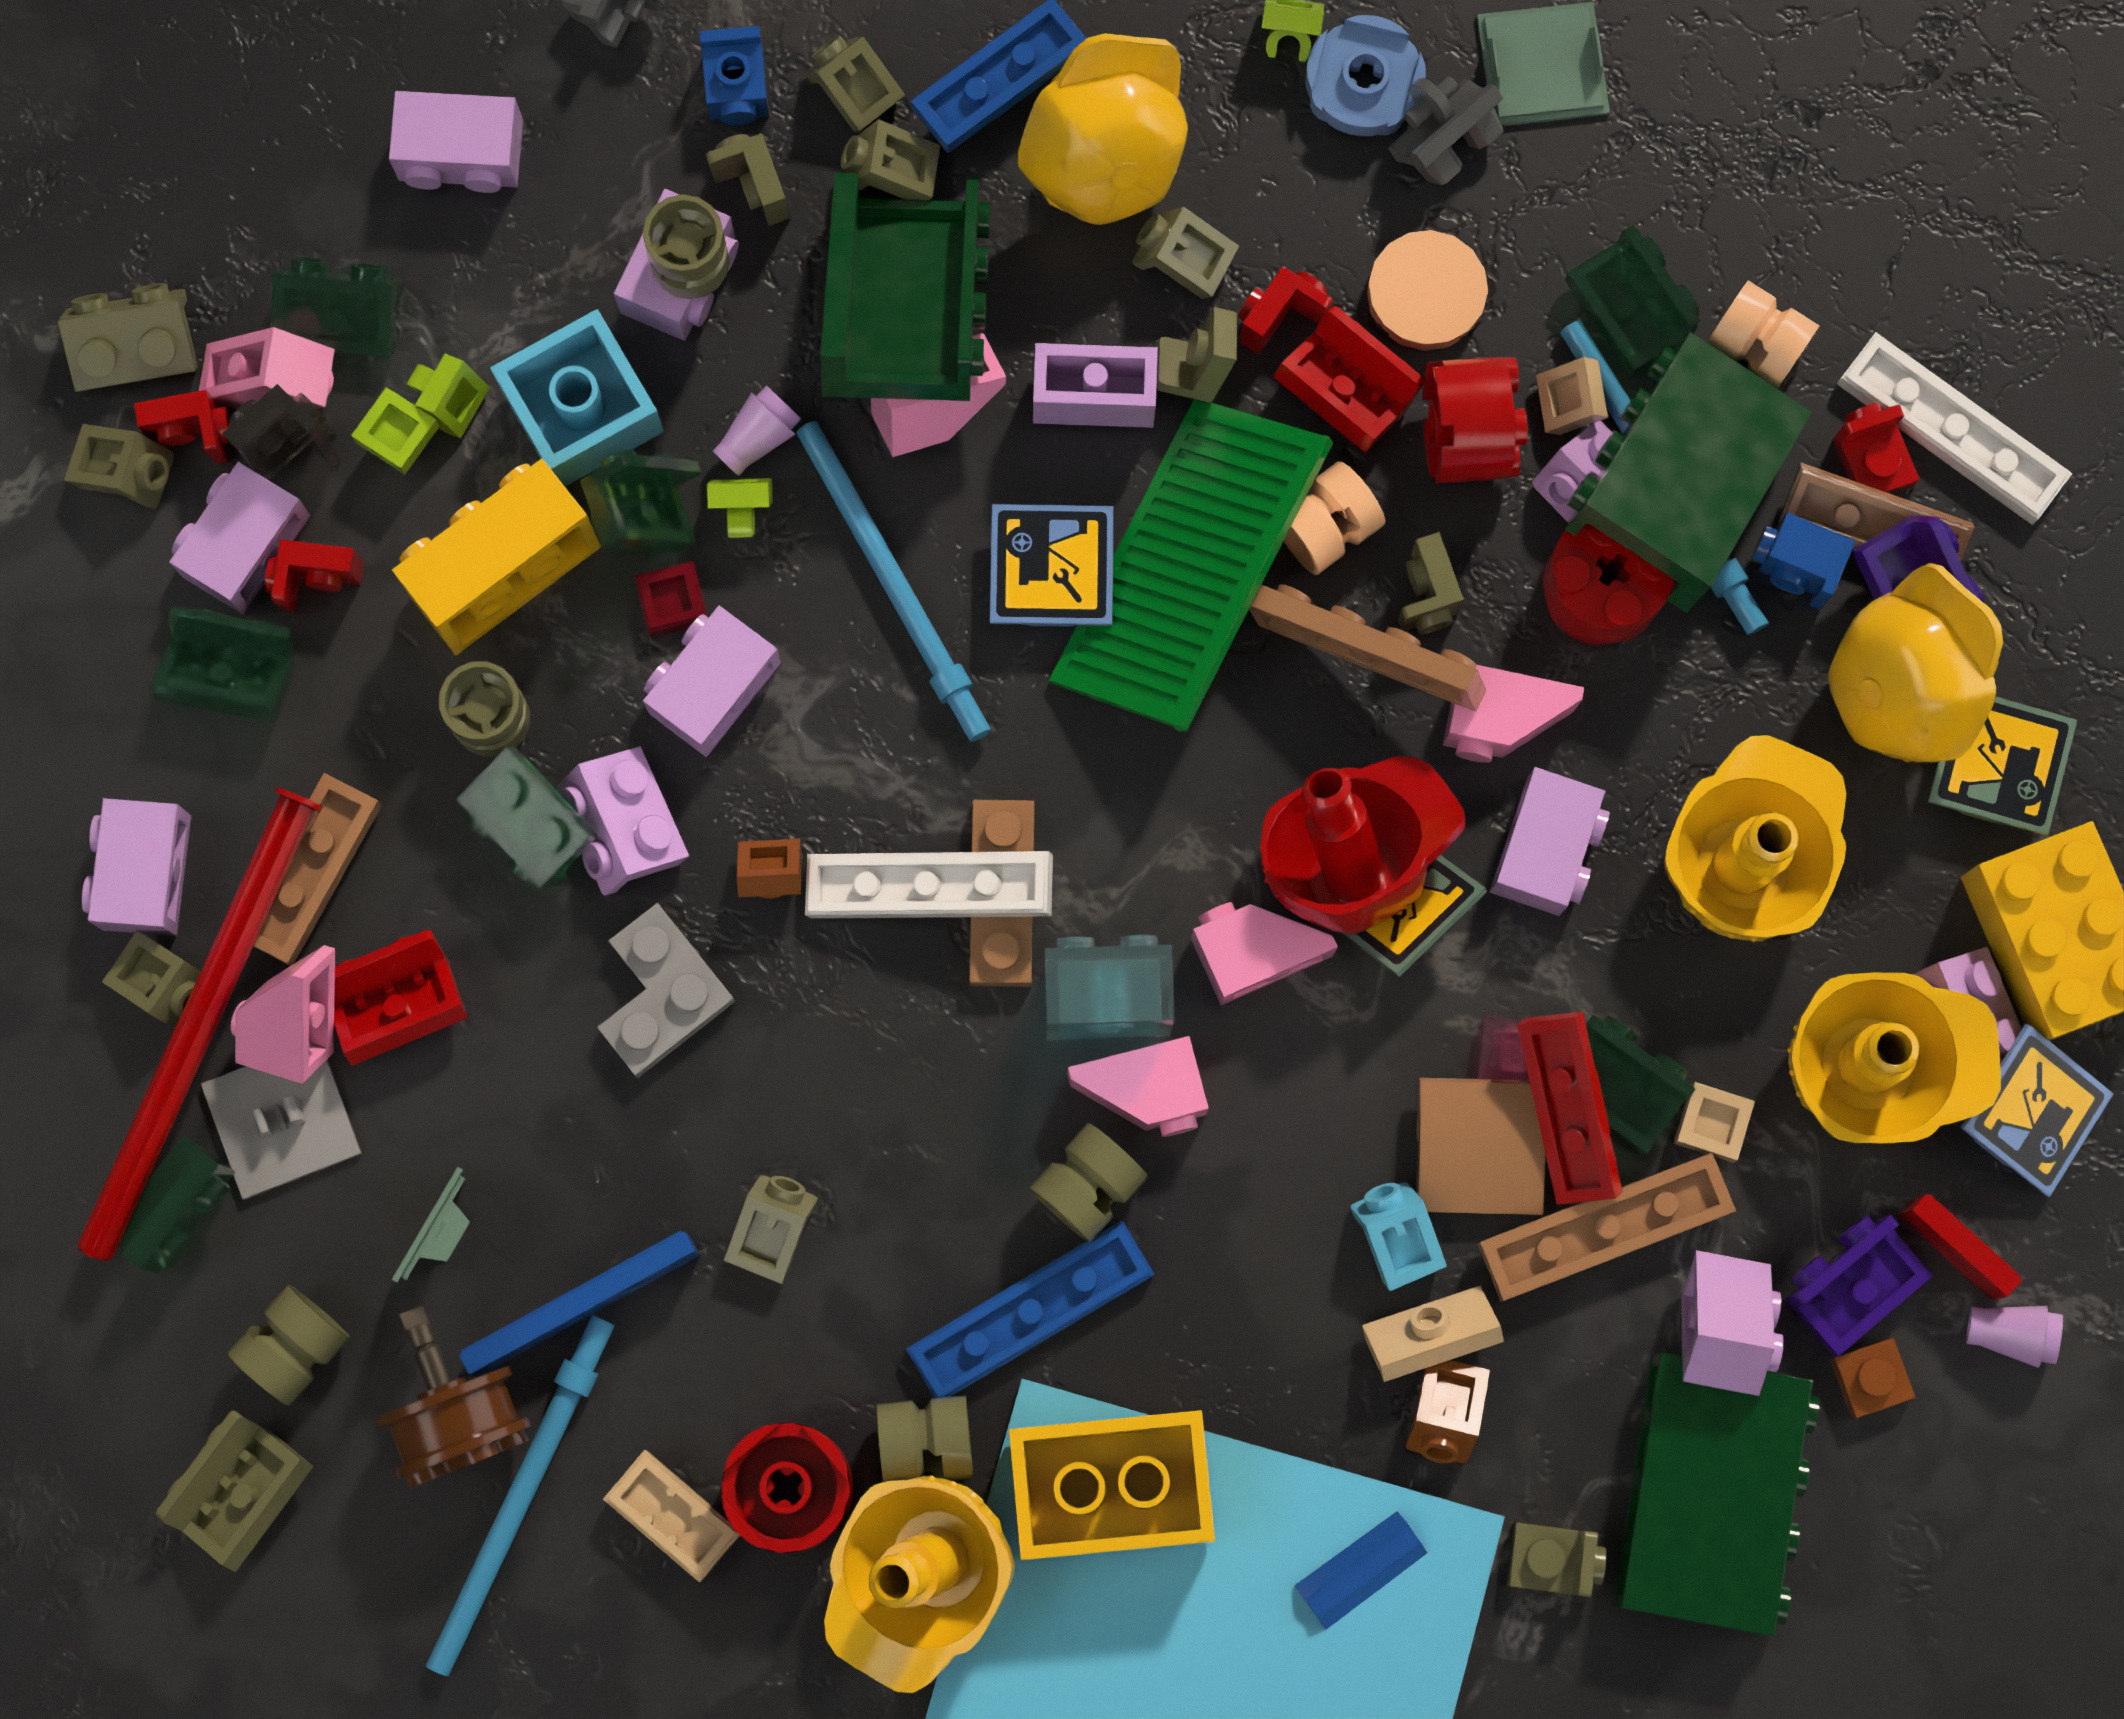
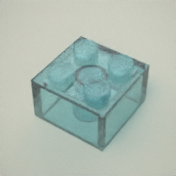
M1130 935L1120 938V946L1095 947L1094 938L1066 937L1057 939V948H1045L1046 1040L1170 1037L1175 1021L1172 944L1158 945V937L1154 935Z

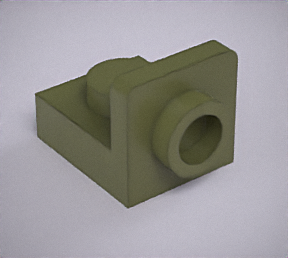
M840 35L834 37L811 56L817 64L804 74L811 84H820L854 132L861 131L905 96L863 36L850 38L846 41Z
M878 119L858 136L854 135L849 139L842 153L841 168L845 170V173H859V192L870 185L904 200L928 201L933 196L940 145Z
M762 133L752 137L745 134L728 137L718 143L715 150L706 153L714 182L721 183L739 176L750 210L762 207L768 226L791 218L783 189Z
M1183 206L1160 214H1154L1146 221L1137 236L1136 243L1140 248L1132 264L1141 270L1157 267L1201 299L1213 297L1239 245Z
M1214 307L1203 328H1195L1189 342L1161 337L1156 345L1158 347L1156 389L1161 392L1212 403L1237 360V312Z
M82 424L64 481L79 489L122 495L144 507L157 508L169 477L174 453L135 431Z
M1439 532L1416 539L1411 554L1413 560L1406 562L1408 576L1417 596L1426 594L1427 599L1401 608L1398 623L1403 631L1417 628L1418 633L1423 635L1441 630L1454 622L1452 616L1459 613L1464 599Z
M137 930L102 983L175 1029L201 971Z
M761 1175L746 1197L724 1261L782 1284L789 1272L805 1225L815 1208L818 1198L813 1194L805 1192L803 1185L791 1178L784 1176H772L770 1178Z
M1513 1522L1506 1586L1591 1597L1593 1585L1601 1586L1603 1583L1606 1567V1548L1597 1546V1532Z

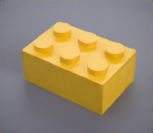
M543 458L531 467L526 463L511 470L499 483L500 490L482 503L476 500L460 508L449 521L451 526L432 540L426 537L410 545L399 558L401 563L392 569L412 601L455 656L601 548L587 514Z
M2093 821L1978 864L1960 877L2024 1025L2029 1024L2047 1040L2051 1041L2124 1013V891Z
M1202 1410L1009 1429L1021 1560L1215 1542Z

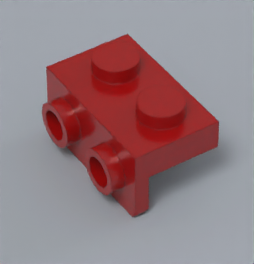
M1332 306L1324 314L1316 330L1280 364L1273 376L1364 453L1404 416L1425 383L1424 378L1337 306Z
M431 930L402 937L393 944L359 958L344 961L335 967L334 1025L343 1053L351 1066L468 1018L450 963Z

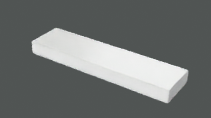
M1876 332L1837 383V385L1866 406L1878 403L1881 410L1900 404L1904 417L1897 426L1902 432L2031 525L2040 518L2072 475L2062 465Z
M1049 851L807 854L805 915L809 918L1051 916L1053 855Z

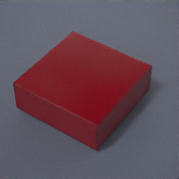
M693 561L634 575L650 638L688 629L700 615L704 614L707 616Z

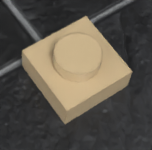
M1582 357L1536 375L1545 433L1562 435L1608 418L1599 360Z
M1694 1082L1690 1085L1673 1144L1704 1154L1713 1153L1714 1157L1732 1163L1738 1161L1755 1101Z

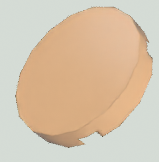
M1433 230L1407 233L1389 243L1374 261L1367 287L1370 313L1377 324L1380 323L1382 328L1389 333V337L1400 345L1421 351L1447 348L1460 341V338L1467 335L1480 320L1488 294L1485 269L1473 249L1455 236Z

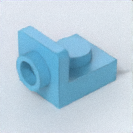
M1407 1182L1400 1184L1386 1183L1376 1186L1365 1194L1364 1199L1350 1206L1354 1218L1364 1230L1381 1279L1389 1291L1447 1267L1424 1201Z

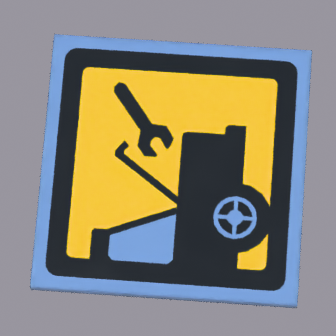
M992 504L990 624L1067 627L1074 625L1112 626L1114 506Z
M2025 1024L2000 1064L2001 1090L1994 1105L1981 1114L1966 1119L1961 1128L1972 1136L1978 1145L2003 1165L2012 1168L2041 1193L2050 1197L2113 1096V1093L2032 1026Z

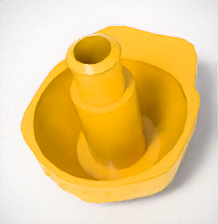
M1104 33L1088 37L1073 49L1061 71L1041 91L1034 102L1018 150L1019 168L1031 184L1042 193L1050 205L1073 215L1081 221L1094 225H1103L1137 214L1164 199L1177 172L1188 132L1185 112L1178 98L1181 62L1179 52L1175 46L1166 39Z
M1933 563L1923 565L1912 571L1893 592L1872 601L1851 622L1841 640L1827 676L1835 705L1853 740L1873 752L1906 762L1932 763L1961 758L1977 738L1994 704L1996 696L1994 673L1998 667V660L2003 645L2001 624L1991 608L1966 589L1943 566Z
M1768 735L1750 736L1733 749L1714 775L1704 778L1697 783L1690 792L1677 818L1666 848L1664 867L1670 882L1680 895L1683 907L1700 920L1703 926L1716 934L1729 937L1730 939L1756 942L1764 941L1777 935L1797 933L1814 925L1822 915L1835 888L1846 852V842L1841 833L1846 789L1843 776L1833 764Z
M1873 972L1844 974L1829 979L1818 989L1807 1009L1797 1020V1024L1793 1027L1795 1031L1793 1039H1791L1787 1049L1789 1053V1074L1792 1077L1796 1096L1799 1097L1802 1106L1814 1114L1822 1128L1832 1137L1851 1143L1913 1142L1927 1138L1940 1126L1949 1125L1981 1114L1994 1105L2001 1090L1997 1021L1988 1005L1969 994L1932 987L1920 976L1907 973Z
M933 1475L909 1480L886 1481L870 1487L860 1498L848 1519L832 1554L830 1572L834 1584L824 1619L826 1641L836 1656L896 1692L914 1693L930 1684L950 1664L956 1655L968 1652L982 1638L1000 1608L1012 1582L1015 1559L1011 1546L1002 1531L1000 1519L988 1508L984 1500L968 1487L960 1485L955 1481L936 1478Z

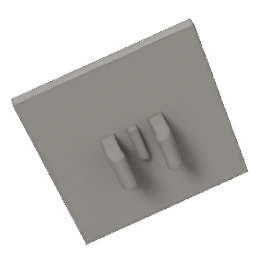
M328 1060L303 1084L247 1066L201 1083L243 1200L362 1155Z

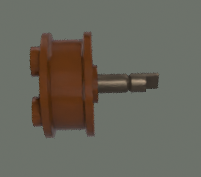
M424 1306L399 1314L413 1350H416L415 1358L428 1391L416 1395V1402L375 1418L378 1428L389 1427L402 1461V1464L395 1469L398 1479L405 1477L410 1489L529 1441L525 1428L532 1426L529 1417L517 1416L505 1381L512 1376L509 1366L467 1382L465 1377L452 1381L439 1345L435 1344L436 1337Z

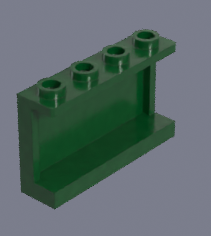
M834 173L820 354L822 397L970 401L971 376H983L984 339H973V330H985L986 293L975 292L976 283L987 284L988 247L977 246L978 238L989 239L990 202H979V179H967L966 200L962 202L864 199L859 197V173Z
M1692 332L1688 334L1676 351L1665 346L1651 365L1646 377L1654 381L1652 387L1648 392L1639 388L1621 414L1620 419L1628 423V426L1622 435L1614 430L1596 455L1594 462L1600 465L1602 469L1596 479L1587 474L1571 496L1567 505L1576 511L1565 528V531L1576 536L1585 524H1590L1676 580L1677 582L1666 600L1686 613L1713 585L1812 411Z
M1662 1352L1651 1355L1612 1603L1613 1607L1775 1636L1776 1625L1785 1624L1790 1608L1791 1591L1790 1587L1783 1586L1786 1560L1794 1561L1800 1540L1799 1523L1792 1522L1795 1497L1804 1496L1809 1479V1460L1802 1459L1801 1456L1805 1433L1812 1434L1814 1432L1818 1418L1819 1400L1817 1396H1811L1813 1380L1767 1372L1760 1394L1756 1396L1683 1382L1682 1356Z

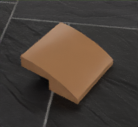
M1419 1078L1416 1139L1418 1142L1416 1193L1424 1201L1427 1212L1543 1215L1545 1149L1529 1080Z

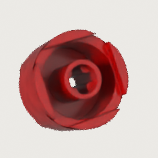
M1487 357L1426 363L1423 375L1425 383L1422 386V400H1429L1428 419H1423V434L1427 464L1431 478H1436L1435 483L1470 482L1518 477L1520 475L1519 446L1527 444L1528 427L1525 409H1514L1513 393H1517L1519 389V369L1516 357Z
M1585 524L1576 536L1567 531L1562 534L1543 572L1544 595L1552 620L1567 635L1589 645L1624 642L1641 634L1665 604L1674 583L1673 578L1590 524ZM1605 571H1609L1616 576L1609 586L1599 580Z
M798 1423L765 1425L745 1436L735 1446L727 1459L721 1486L723 1509L735 1531L750 1544L777 1553H793L808 1550L829 1539L844 1522L854 1493L851 1469L839 1446L822 1432ZM779 1472L789 1477L799 1473L802 1477L803 1482L797 1488L802 1498L796 1504L789 1499L776 1502L772 1496L779 1488L774 1480Z

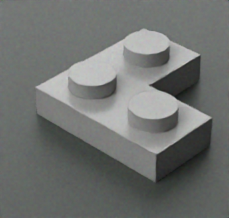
M656 903L609 940L613 948L646 989L597 1028L634 1075L639 1078L736 1001L661 906Z

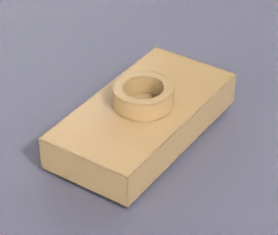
M1481 1286L1362 1325L1366 1343L1384 1382L1504 1342L1501 1325Z
M647 1450L640 1454L603 1498L605 1502L698 1582L703 1581L740 1536L727 1518Z

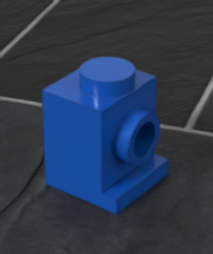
M759 26L699 31L706 104L710 121L721 120L724 124L738 126L752 123L757 117L769 116L764 51ZM743 73V75L737 79H728L724 76Z
M1787 512L1775 529L1767 525L1765 526L1751 559L1761 563L1758 571L1771 576L1770 582L1774 586L1793 594H1804L1805 591L1813 594L1809 605L1821 610L1836 590L1855 540Z

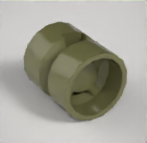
M685 194L667 197L656 204L647 215L642 232L655 279L662 289L675 297L694 299L707 296L719 288L726 278L730 263L719 215L712 205L701 198Z
M472 661L457 667L445 679L439 692V710L445 724L468 751L482 757H499L513 751L525 739L530 727V709L518 685L502 667L488 661Z
M1087 1123L1065 1147L1067 1156L1065 1163L1052 1162L1029 1189L1056 1217L1077 1235L1090 1243L1113 1218L1110 1208L1114 1201L1126 1203L1146 1181L1148 1175L1113 1140L1092 1124Z
M287 1284L264 1310L267 1320L264 1327L250 1326L227 1353L234 1363L259 1386L280 1402L291 1406L314 1380L311 1367L315 1363L327 1365L350 1339V1336L318 1305L299 1290Z
M966 1395L932 1398L926 1409H919L912 1400L877 1404L878 1437L883 1482L909 1480L924 1476L925 1473H932L936 1478L950 1481L973 1479Z

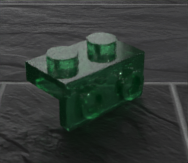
M1631 225L1623 230L1618 242L1569 271L1565 278V282L1631 377L1653 364L1665 346L1673 350L1677 349L1690 332L1695 333L1700 324L1698 317L1700 313L1694 296L1684 285L1680 284L1677 286L1664 268L1666 261L1658 244L1650 236L1643 238L1635 225Z
M622 450L603 458L600 461L602 468L580 480L591 511L593 529L599 536L603 548L679 553L696 543L677 487L702 473L698 461L674 459L673 455L669 453L651 457L636 455L634 450Z
M172 606L167 617L170 640L151 684L154 699L274 723L295 669L291 630L268 621H251L220 615L207 609Z
M506 747L457 798L461 805L470 813L466 820L471 828L486 841L491 843L496 841L511 857L507 863L512 872L531 887L536 885L539 888L560 886L567 878L564 872L567 867L598 836L516 747Z
M1592 1015L1585 1023L1595 1068L1598 1072L1610 1132L1640 1154L1645 1155L1681 1105L1689 1100L1696 1089L1685 1081L1689 1074L1676 1061L1662 1053H1657L1655 1057H1652L1634 1044L1637 1035L1625 1024L1611 1016H1606L1602 1021L1597 1016Z
M187 1137L180 1138L146 1183L118 1245L124 1250L121 1255L140 1269L160 1274L164 1267H171L186 1250L191 1240L188 1235L203 1215H210L222 1202L229 1190L227 1182L235 1171Z

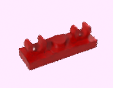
M1583 1011L1523 1019L1517 1024L1557 1205L1616 1199L1623 1191Z

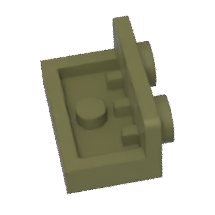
M156 283L131 290L132 298L109 301L106 293H98L73 299L71 301L72 308L66 309L57 322L75 392L196 371L198 364L184 310L187 303L185 289L169 291L166 283Z
M231 1411L224 1421L211 1432L206 1445L183 1476L173 1483L167 1497L157 1509L155 1515L165 1524L186 1534L220 1565L236 1572L314 1466L265 1426L237 1411Z

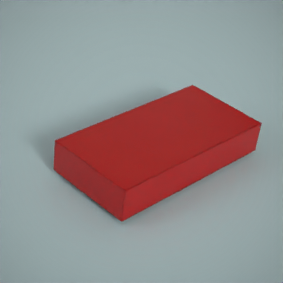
M1931 1194L1911 1199L1898 1214L1905 1223L1991 1300L2008 1297L2021 1283V1276Z

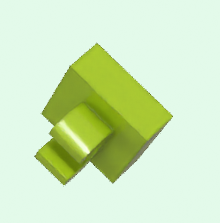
M1265 0L1262 28L1272 29L1266 40L1268 57L1275 58L1278 41L1284 36L1291 35L1300 42L1299 61L1306 62L1311 51V38L1309 34L1321 36L1324 4L1299 0Z
M444 354L435 371L418 364L406 384L409 388L422 393L415 406L434 417L443 432L460 439L490 389L464 361L448 354Z
M386 387L351 437L355 443L405 475L440 425L434 417Z
M772 478L712 479L707 483L708 509L727 508L728 538L753 537V534H755L754 508L770 507L773 503Z

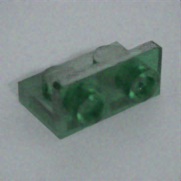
M292 258L291 266H285L272 273L270 328L275 327L335 349L334 352L391 357L395 354L397 294L404 290V278L388 276V267L378 264H352L351 272L328 270V261L324 259Z

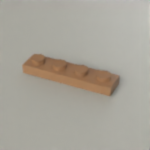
M1281 584L1277 590H1274L1264 585L1260 586L1249 608L1258 626L1459 706L1477 711L1485 695L1486 688L1478 669H1476L1475 662L1467 656L1450 649H1443L1441 654H1437L1420 647L1421 643L1417 638L1397 628L1388 627L1384 633L1365 625L1366 621L1361 616L1344 607L1333 606L1331 611L1312 605L1310 604L1311 599L1307 595L1293 587Z
M1713 1153L1622 1187L1623 1192L1616 1199L1582 1202L1477 1243L1500 1302L1736 1212Z

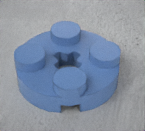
M1373 15L1354 16L1345 19L1343 25L1334 27L1330 32L1327 29L1318 37L1310 51L1305 74L1306 90L1311 100L1310 107L1313 114L1318 119L1326 121L1333 128L1350 135L1375 136L1378 134L1389 135L1395 133L1401 127L1402 122L1406 120L1404 115L1416 104L1410 95V86L1419 78H1426L1424 59L1421 52L1419 55L1416 47L1409 41L1410 35L1397 23ZM1362 64H1369L1374 66L1373 75L1382 80L1379 84H1371L1369 88H1362L1357 86L1356 80L1350 78L1349 71L1359 72Z

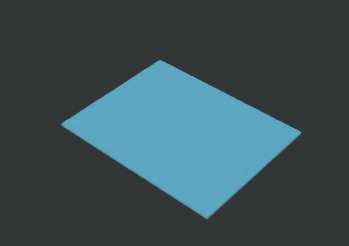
M1026 1379L1021 1380L986 1503L988 1508L1000 1519L1002 1531L1014 1555L1015 1569L1012 1582L1000 1608L982 1638L968 1652L956 1655L950 1664L937 1676L925 1719H1453L1505 1516L1204 1431L1215 1542L1021 1560L1009 1429L1148 1416V1414ZM1398 1511L1420 1540L1427 1554L1325 1630L1294 1585Z

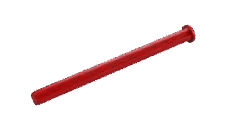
M276 787L274 791L280 797L77 1244L78 1250L99 1261H110L113 1258L314 811L321 813L323 806L303 796L280 787Z

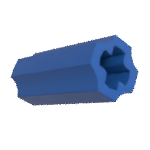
M1396 1511L1294 1586L1321 1625L1327 1630L1425 1556L1427 1551L1408 1523Z

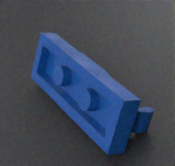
M1047 0L911 100V109L946 152L949 153L1059 72L1073 49L1087 38L1055 0Z

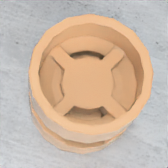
M1748 280L1707 343L1736 362L1746 361L1748 363V370L1778 389L1820 325L1793 308L1783 312L1777 310L1776 298Z
M1336 462L1315 478L1311 486V493L1306 496L1283 543L1306 570L1314 575H1319L1344 556V544L1346 542L1359 545L1383 527L1386 520L1378 501L1364 481L1348 465L1343 462Z

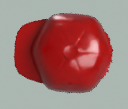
M1396 756L1362 769L1345 767L1341 769L1323 768L1317 770L1306 778L1302 787L1281 798L1267 811L1263 821L1260 842L1263 859L1261 865L1264 866L1262 869L1266 877L1264 882L1269 884L1274 897L1288 910L1312 924L1334 932L1350 935L1366 931L1401 912L1421 895L1426 882L1427 866L1440 856L1465 829L1466 817L1464 810L1430 764L1416 757Z

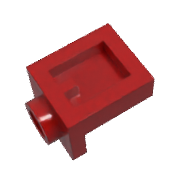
M207 390L134 403L137 425L147 438L158 442L162 446H179L194 441L195 434L202 433L204 449L216 464L229 462L226 444L235 441L232 419L226 406L219 407Z
M1874 403L1861 407L1845 416L1846 423L1833 438L1832 442L1847 479L1889 494L1909 489L1919 482V476L1897 426L1904 417L1900 404L1881 410L1880 405Z
M280 539L278 556L270 557L267 563L265 589L267 593H272V601L281 611L295 613L301 579H305L307 587L329 592L341 591L342 584L361 586L364 561L353 548Z

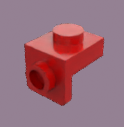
M1282 266L1265 292L1256 287L1243 304L1238 314V318L1244 321L1239 342L1259 355L1292 308L1319 325L1324 314L1331 308L1333 299L1327 295L1328 291L1324 284L1311 274L1303 271H1298L1295 274Z

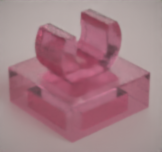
M1493 1016L1483 1017L1476 1079L1529 1080L1517 1024L1522 1020Z

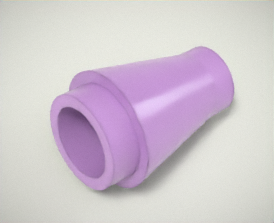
M766 385L757 396L751 392L724 438L713 452L740 476L747 467L794 436L795 433L792 429L801 418Z
M1971 1306L1966 1344L1987 1348L2037 1368L2040 1367L2041 1362L2056 1364L2061 1345L2063 1315L2048 1312V1306L2002 1308Z

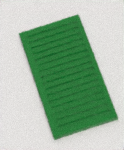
M1194 399L1113 555L1112 626L1077 625L1049 681L1061 688L1174 727L1177 731L1187 732L1333 445L1330 437L1215 403Z

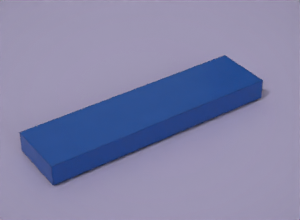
M1122 1220L1098 1234L1090 1243L1086 1241L906 1348L933 1397H951L1153 1277L1154 1273Z
M680 1230L461 1350L459 1357L469 1375L480 1377L700 1256V1253L691 1236L685 1231L682 1232Z

